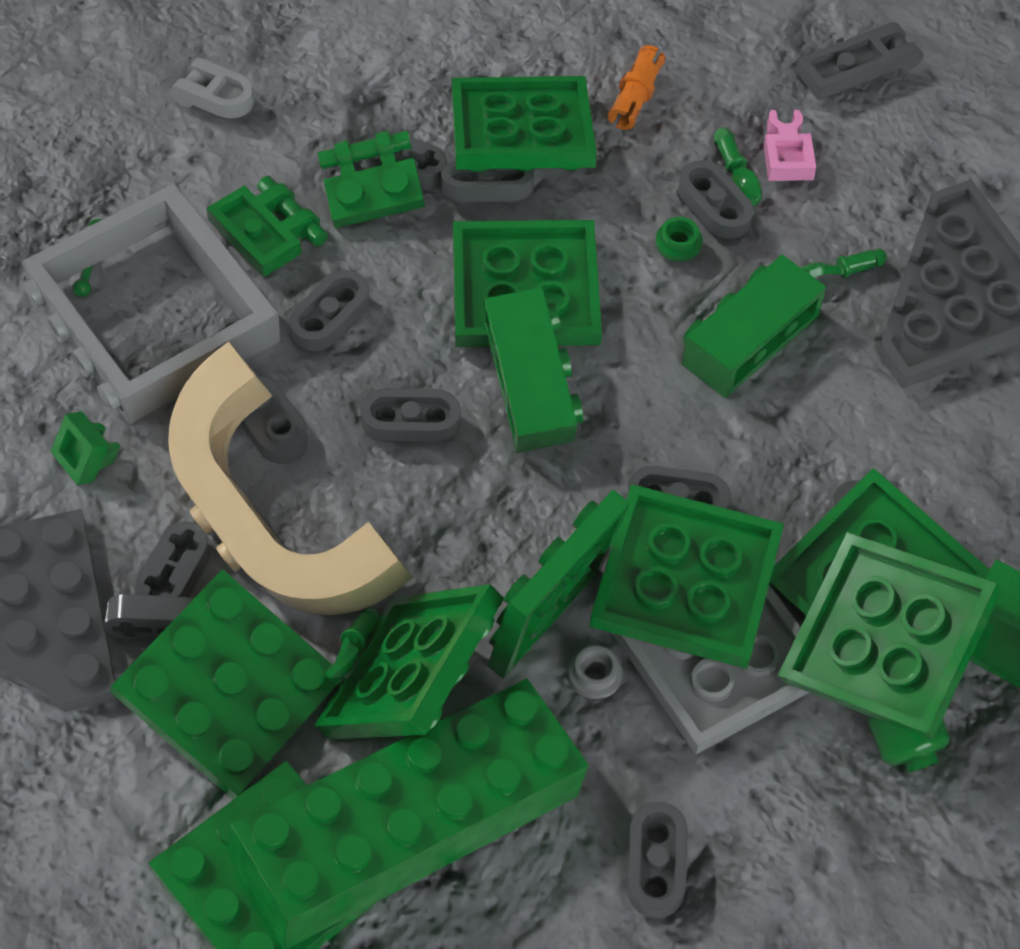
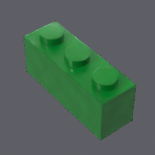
M781 254L769 266L761 265L750 276L747 284L736 294L730 292L724 296L715 312L704 321L698 319L688 328L683 337L685 346L682 365L726 399L819 316L826 286Z
M543 287L484 298L483 320L516 453L574 442L577 425L583 423L584 420L579 395L577 393H569L566 378L572 376L571 363L567 349H558L554 333L560 332V322L555 303L547 304Z

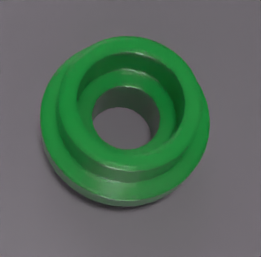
M686 217L668 219L658 229L655 239L658 252L665 258L678 262L688 261L696 257L701 251L703 242L702 234L696 223Z

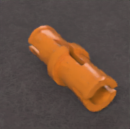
M652 45L642 46L638 51V56L630 72L622 76L619 82L620 92L607 116L612 124L615 122L617 115L621 114L615 127L622 130L632 129L643 104L652 98L655 92L654 82L666 61L665 54L660 52L656 61L653 62L659 48Z

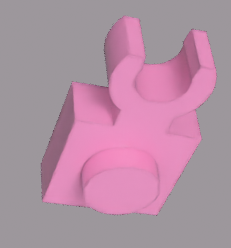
M770 110L766 127L768 134L765 136L763 146L768 181L814 180L816 162L811 133L800 134L803 122V115L800 110H794L791 123L780 122L777 118L776 110Z

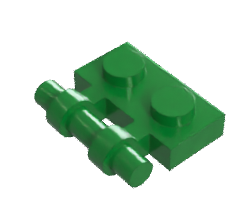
M389 130L375 133L376 138L352 144L345 140L334 143L335 148L317 152L322 170L339 166L341 171L340 176L323 179L331 219L335 229L426 207L414 158L396 162L395 152L412 149L408 130L390 134ZM380 156L381 166L356 171L354 162Z
M265 176L258 182L257 189L261 193L257 196L244 185L206 208L208 220L263 277L302 254L301 242L297 238H307L315 247L321 246L328 238V233L320 226V218L311 209H303L295 201L294 192L286 184L277 183L271 176ZM273 212L276 214L282 213L286 219L280 221Z

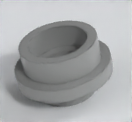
M590 646L578 652L572 658L568 672L569 681L574 690L590 699H602L612 695L619 688L623 675L619 659L613 652L602 646ZM591 670H597L603 673L605 677L595 680L587 677L586 673Z

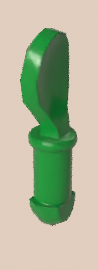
M725 127L717 129L714 134V145L720 150L726 163V171L733 173L731 180L748 197L753 207L757 206L763 194L759 179L753 171L745 168L747 160L741 155L733 132Z
M877 248L846 257L841 255L837 257L836 265L824 262H811L801 268L814 278L832 274L840 275L846 279L852 274L884 265L887 260V253L882 248Z
M365 608L352 625L342 632L340 652L335 663L324 674L330 681L339 680L351 671L358 652L365 648L367 639L381 620V615L376 608Z

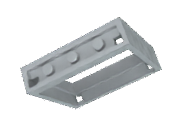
M174 183L22 261L27 281L21 285L28 294L31 305L35 309L43 307L48 314L46 317L48 326L55 338L60 343L68 341L73 348V351H71L73 360L80 372L86 378L93 375L99 383L97 390L105 406H110L112 410L117 408L129 425L176 400L193 372L228 341L245 361L280 342L278 312ZM167 227L240 320L129 381L57 284L81 272L86 267H90Z

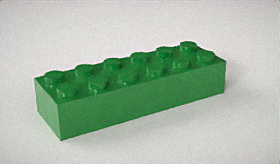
M526 678L438 721L426 735H412L403 738L231 822L228 856L283 949H289L578 797L589 764L529 679Z

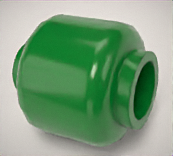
M869 717L868 720L869 728L883 762L890 766L904 764L908 774L939 763L936 752L944 749L950 741V734L944 719H942L933 740L926 739L873 717Z

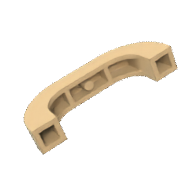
M228 341L209 356L190 376L177 398L170 419L168 439L170 459L177 479L195 504L189 510L190 514L205 533L209 535L213 531L216 532L222 541L216 547V550L234 572L242 567L270 595L291 608L311 614L338 615L359 611L384 600L411 580L413 576L369 522L344 542L328 551L318 554L295 553L285 549L232 477L228 466V447L232 435L238 425L249 414L270 399L272 394Z

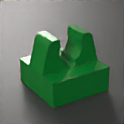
M83 411L65 414L50 451L76 485L94 482L98 471L113 464L120 450L118 442L108 443L103 437L106 430L105 426L101 423H92Z

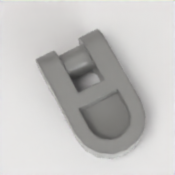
M196 58L187 68V77L185 79H178L170 89L172 99L180 106L190 108L193 105L228 119L246 115L254 105L253 86L248 78L202 58Z

